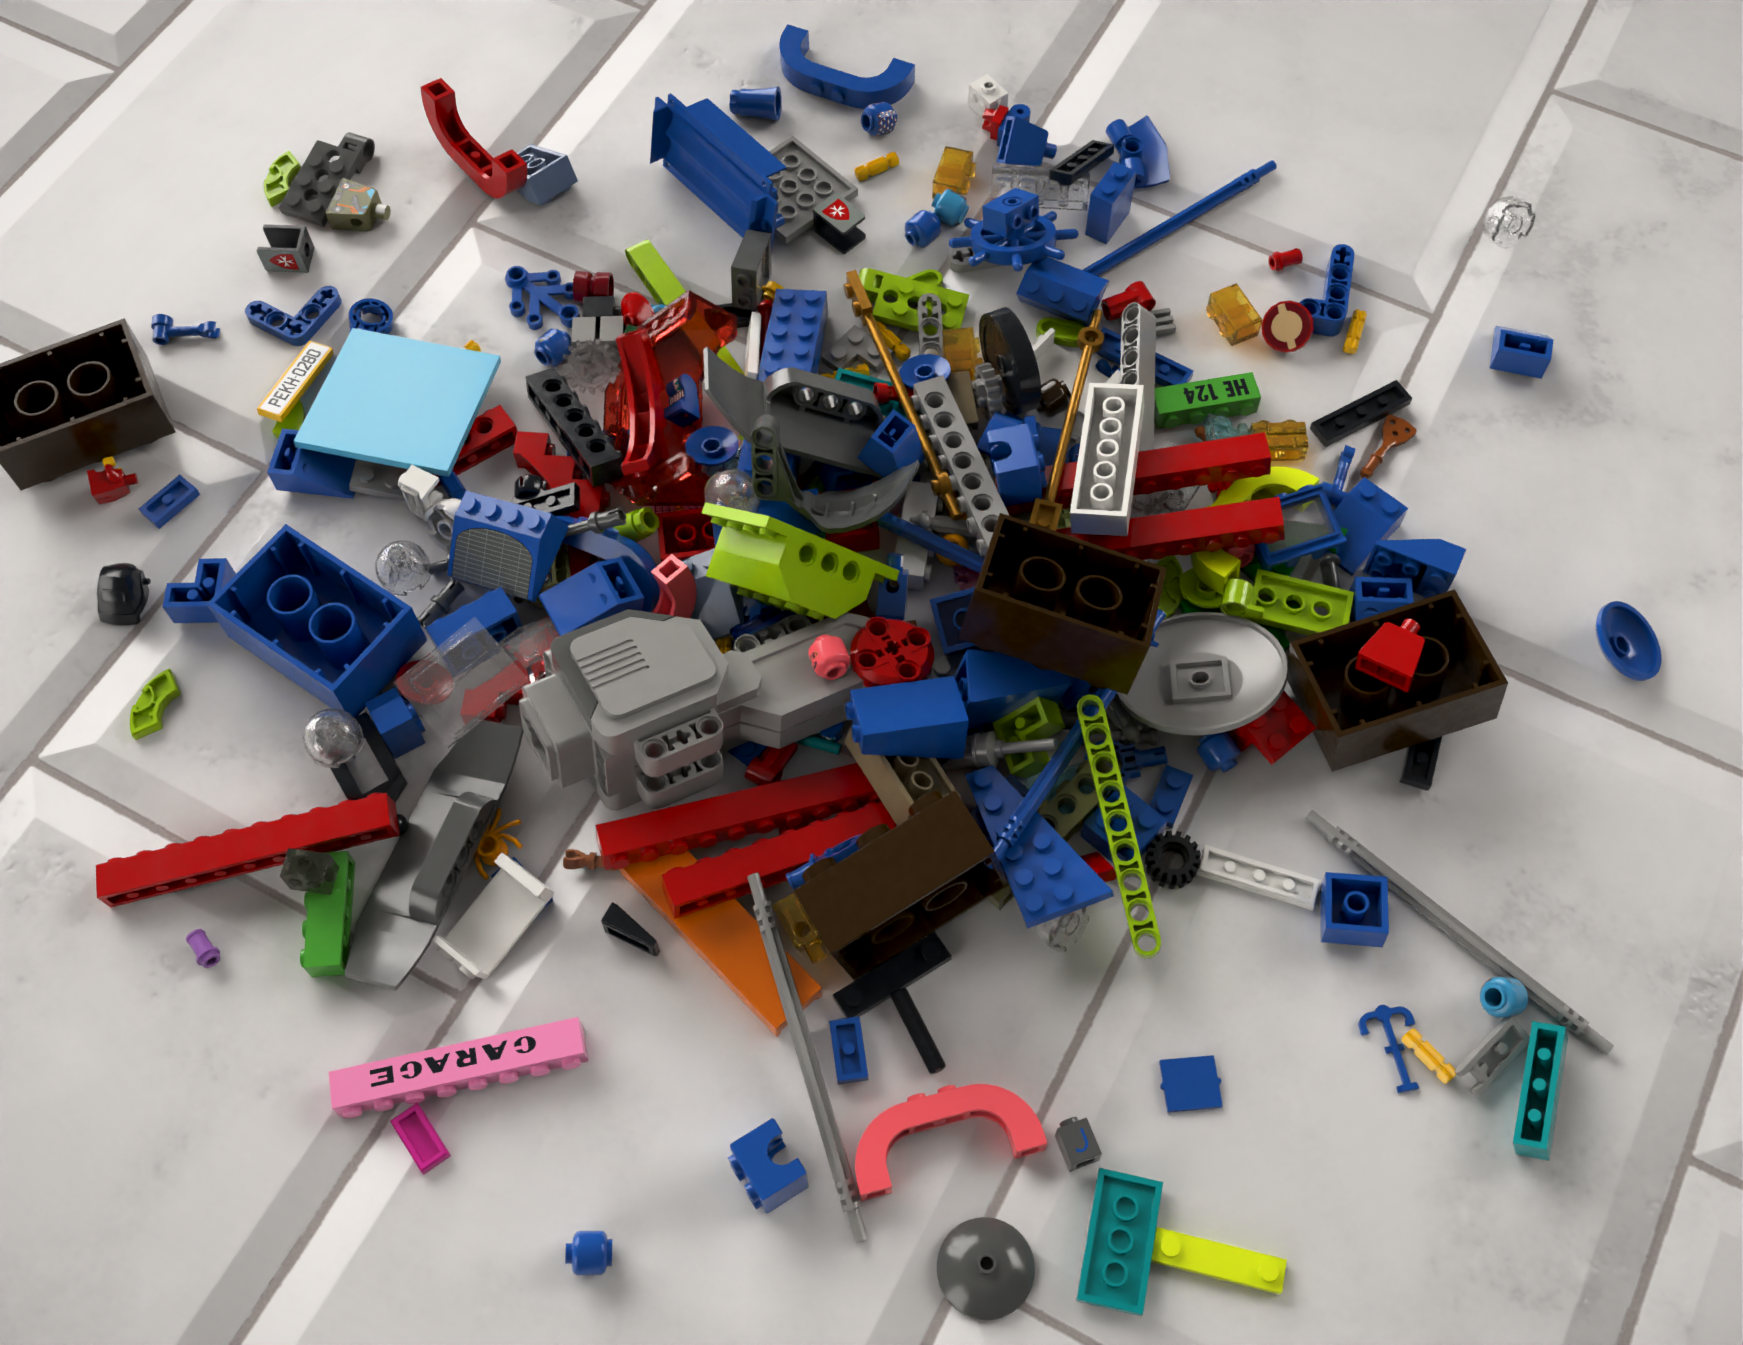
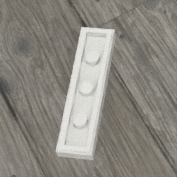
M752 312L747 332L744 375L757 380L762 315H760L761 313Z
M1205 845L1203 848L1201 863L1196 875L1312 911L1316 904L1321 883L1319 879Z

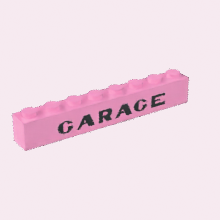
M579 1017L330 1071L329 1083L332 1109L344 1118H354L362 1115V1111L366 1110L386 1111L392 1109L394 1104L402 1102L416 1104L425 1101V1097L429 1096L449 1097L455 1095L456 1091L461 1089L480 1090L486 1088L488 1083L500 1081V1083H512L524 1075L543 1076L550 1073L551 1069L560 1067L565 1070L578 1068L581 1066V1063L588 1061L583 1025Z

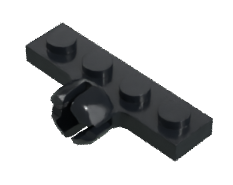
M526 474L524 486L523 476H520L515 481L514 497L509 501L552 513L554 516H562L580 510V487L573 482L546 490L547 483L540 476Z

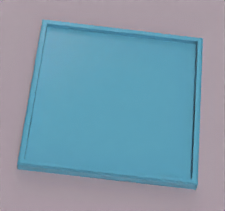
M352 328L294 439L295 447L409 469L411 465H414L430 474L449 477L501 363L500 355Z

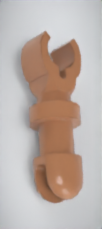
M565 850L566 857L563 858V867L566 869H578L585 866L589 870H595L596 867L604 868L601 856H597L595 852H590L589 855H586L579 850ZM612 868V869H607V871H618V870L613 869V868Z

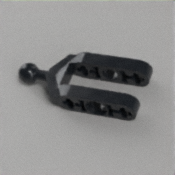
M367 711L355 717L354 720L388 778V781L362 794L328 732L315 739L348 800L355 801L367 798L372 793H387L396 803L408 784ZM397 814L399 834L401 836L407 832L408 820L404 815Z

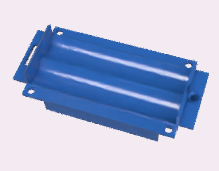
M671 93L668 94L667 104L659 97H655L650 164L663 159V166L742 238L746 230L771 233L772 254L775 229L783 226L785 220L780 213L777 214L779 204L776 201L777 189L773 187V182L768 177L785 170L787 167L708 98L686 107Z

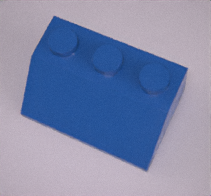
M1045 257L1028 267L1016 295L1020 302L1089 327L1092 312L1098 308L1109 280Z

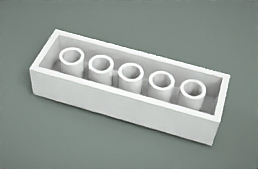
M1089 383L1070 509L1072 533L1128 536L1144 413V385Z

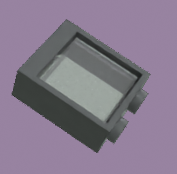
M746 230L731 265L732 307L757 311L764 294V290L761 287L763 285L766 286L772 274L771 233Z

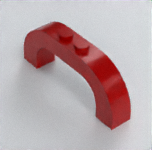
M442 78L420 87L426 116L441 146L452 160L485 193L493 198H502L525 185L527 181V163L513 149L493 158L466 130L457 111L455 91Z

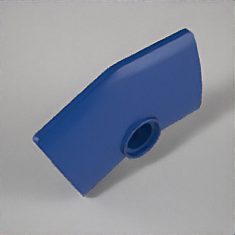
M1146 115L1130 126H1127L1123 119H1117L1107 126L1106 134L1120 155L1119 163L1137 171L1134 188L1152 187L1169 182L1170 171L1167 146L1149 116Z
M995 412L978 442V450L990 456L987 432L991 426L995 424L1006 426L1025 424V420L1019 421L1000 412ZM1036 421L1040 443L1039 452L1043 454L1045 466H1051L1054 462L1062 429L1042 427ZM1068 447V451H1067L1065 463H1068V462H1069V447Z

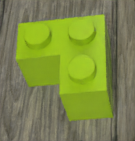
M1039 696L992 723L998 740L1003 739L1005 743L1047 739L1066 728L1056 702ZM1047 751L1006 754L1005 757L1011 775L1031 779L1041 773L1050 760Z

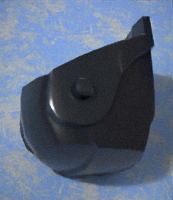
M130 563L112 564L101 569L97 585L100 621L113 625H135L140 622V614L148 601V585L151 583L150 578L145 577L143 570H139Z

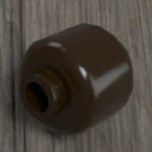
M1053 378L1041 384V401L1038 408H1036L1038 414L1044 412L1047 417L1051 418L1068 408L1071 393L1063 380L1059 382Z

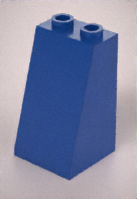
M968 649L954 674L969 719L968 727L996 722L1038 696L1056 702L1058 705L1060 700L1064 699L1068 687L1072 686L1074 678L1054 670L1039 669L1030 662L1000 652Z
M954 676L850 690V702L845 703L847 720L853 721L851 727L854 743H859L862 754L948 759L964 758L969 719Z

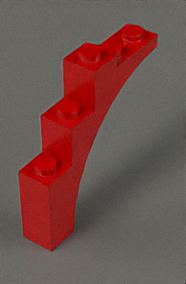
M647 328L621 334L615 338L624 371L630 413L629 447L621 468L624 476L633 474L634 477L644 476L648 473L650 475L660 473L665 470L664 467L671 461L662 432L668 425L659 397V393L664 390V385Z

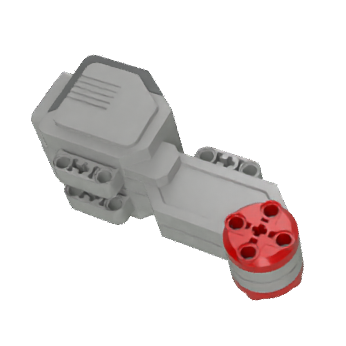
M627 609L561 635L551 642L550 649L543 652L546 677L522 686L523 699L519 700L522 727L551 781L556 779L561 788L589 778L603 804L610 810H622L642 800L647 807L660 809L719 783L723 774L722 753L748 741L781 749L847 720L845 703L850 702V690L931 679L934 648L931 643L930 633L922 627H917L909 622L898 619L868 618L846 612L836 619L826 618L814 624L806 616L800 614L788 616L774 622V624L771 623L738 637L734 644V651L730 650L722 654L701 620ZM821 635L841 638L851 659L850 666L847 668L846 673L838 679L828 680L817 676L810 662L808 649L815 639Z

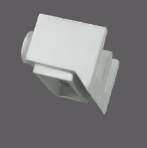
M411 465L407 472L400 476L398 487H400L403 493L404 501L407 503L411 514L424 519L425 512L441 501L443 494L436 490L431 493L440 481L439 478L414 465Z

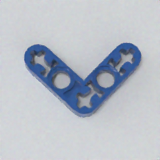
M324 286L311 297L294 317L263 301L250 302L245 308V314L253 326L291 345L302 346L317 333L340 307L342 300L335 287ZM313 312L320 313L315 319H307L308 315ZM284 320L282 325L278 327L272 326L274 321Z

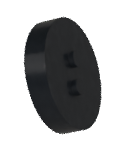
M1007 307L983 314L979 322L982 356L984 363H991L992 368L995 370V375L1001 376L1006 398L1002 405L1008 412L1014 415L1038 408L1041 401L1040 374L1032 345L1022 323L1015 313Z

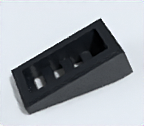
M612 902L601 920L605 932L648 954L658 956L660 950L655 938L622 908Z

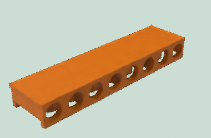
M688 850L680 855L669 854L658 857L651 862L640 861L619 869L628 882L769 1030L778 1037L781 1034V1030L788 1024L758 923L736 899H732L674 919L662 889V874H665L674 867L684 868L695 864L698 860ZM785 950L804 1010L815 999L818 1000L822 996V987Z

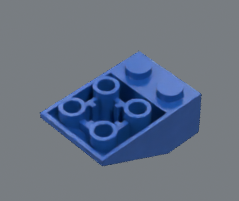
M282 428L267 470V474L276 490L354 499L355 492L350 491L349 484L356 459L295 447L294 439L299 430Z
M1442 539L1377 540L1363 573L1371 577L1412 579L1413 592L1422 595L1424 598H1429L1448 591L1458 572L1466 549Z
M622 557L594 563L539 595L559 636L627 609L641 611L644 602V596Z
M1355 577L1349 591L1354 592L1350 623L1414 603L1412 579Z

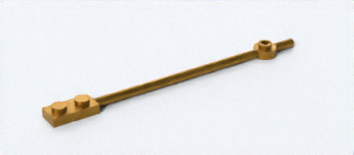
M857 271L846 272L847 283L843 284L847 299L851 298L854 316L860 318L863 326H867L908 420L916 426L925 459L934 477V480L930 481L934 496L939 495L940 499L945 501L954 521L960 520L963 515L953 495L950 478L939 464L873 317L871 302Z
M1098 309L1093 310L1089 327L1081 329L1078 335L1077 345L1082 350L1048 486L1044 500L1035 499L1029 522L1053 531L1057 529L1063 505L1055 503L1092 353L1098 352L1102 348L1104 335L1099 330L1102 311Z

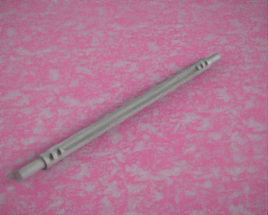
M1311 810L1305 819L1324 833L1330 843L1371 875L1388 877V888L1498 975L1519 980L1525 986L1528 998L1577 1037L1581 1035L1605 1055L1612 1050L1614 1045L1588 1026L1589 1022L1375 856L1339 826L1335 828L1315 811Z
M754 873L747 876L755 902L753 909L843 1212H847L857 1244L869 1240L859 1207H862L771 901L766 899L759 873Z

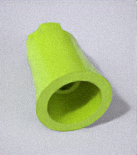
M644 507L626 513L625 525L612 527L619 531V535L637 543L655 533L656 528H659V518L653 512V509Z

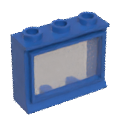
M1319 484L1316 486L1306 485L1297 492L1290 494L1280 493L1274 496L1280 497L1285 540H1279L1271 544H1255V554L1261 569L1271 572L1273 566L1285 563L1287 568H1291L1297 565L1299 558L1310 554L1313 560L1319 559L1324 555L1326 549L1335 547L1337 553H1341L1344 551L1347 539L1343 535L1327 499L1323 484Z

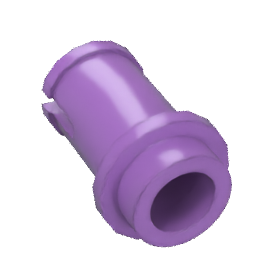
M196 929L187 935L186 942L189 943L196 954L198 965L210 968L220 961V950L217 947H213L204 930Z

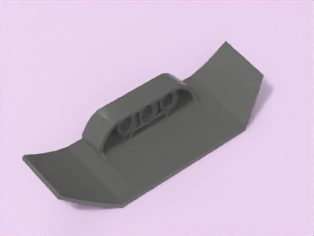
M708 347L703 349L705 392L732 427L748 443H751V434L758 417L772 415L779 422L780 441L785 453L884 478L857 458L870 437L887 417L882 415L878 400L872 391L794 367L778 370L768 376L763 382L749 378L734 370ZM760 430L765 435H771L768 430ZM936 450V451H934V452H935V455H936V457H937V459H938V456H939V455H938L937 450ZM926 459L920 464L915 476L930 470Z
M477 718L472 719L449 753L433 770L408 820L407 832L399 837L355 924L353 942L344 972L346 978L396 991L419 963L430 946L507 788L524 733L523 727Z

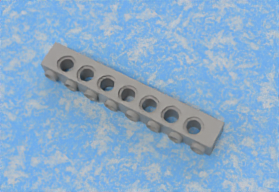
M944 376L913 384L914 395L910 396L915 410L919 411L921 415L919 419L924 430L928 431L930 435L928 438L933 450H937L939 455L938 461L942 470L946 471L950 478L953 492H956L958 496L957 504L961 513L965 512L967 516L968 530L970 534H975L977 538L976 546L980 556H985L993 532L989 531H994L999 514L1002 513L1009 516L1008 511Z

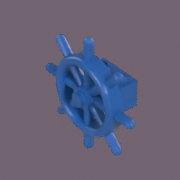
M1014 188L982 206L983 220L978 221L966 218L964 225L972 229L971 237L951 238L949 246L951 248L972 247L975 255L970 257L968 261L972 267L985 261L996 265L1013 266L1014 271L1020 272L1023 269V265L1037 262L1047 256L1062 260L1065 257V253L1063 250L1055 248L1056 240L1076 239L1079 233L1076 229L1056 230L1055 225L1052 223L1057 219L1056 212L1051 211L1044 216H1040L1039 195Z

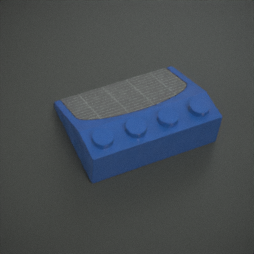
M466 490L454 516L447 575L451 578L491 590L502 587L508 595L535 602L569 527L552 513Z

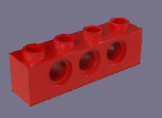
M501 405L489 409L475 418L452 469L457 476L515 444L517 435L516 425ZM440 482L434 488L440 486Z

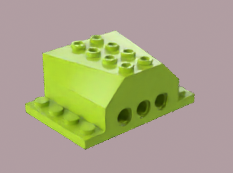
M706 502L702 510V514L712 517L711 523L722 527L706 576L738 588L737 594L751 599L754 598L760 603L792 611L803 616L807 615L823 621L824 616L836 619L867 599L873 580L884 583L885 579L897 581L899 570L773 517Z

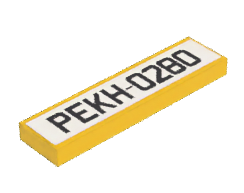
M309 341L258 406V415L283 422L334 355L333 348Z

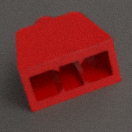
M1405 619L1400 627L1390 622L1384 623L1360 649L1355 669L1408 692L1425 643V639L1417 635L1420 625L1412 619Z

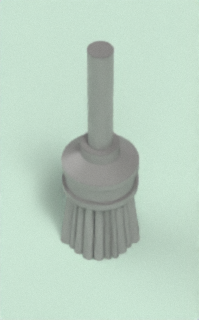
M993 731L986 733L978 732L974 735H967L964 758L949 759L943 766V770L953 772L971 767H977L978 769L991 765L997 767L1000 758H1005L1006 754L1057 750L1058 742L1056 738L1005 743L1003 739L998 740Z

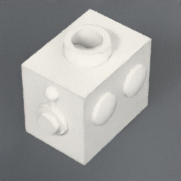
M988 74L969 84L968 106L981 118L986 108L997 110L1000 105L1008 106V92Z

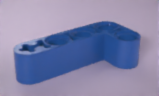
M1336 245L1331 252L1326 268L1322 300L1306 298L1299 302L1310 311L1314 319L1313 334L1333 337L1341 332L1347 315L1355 255L1354 250L1348 245Z

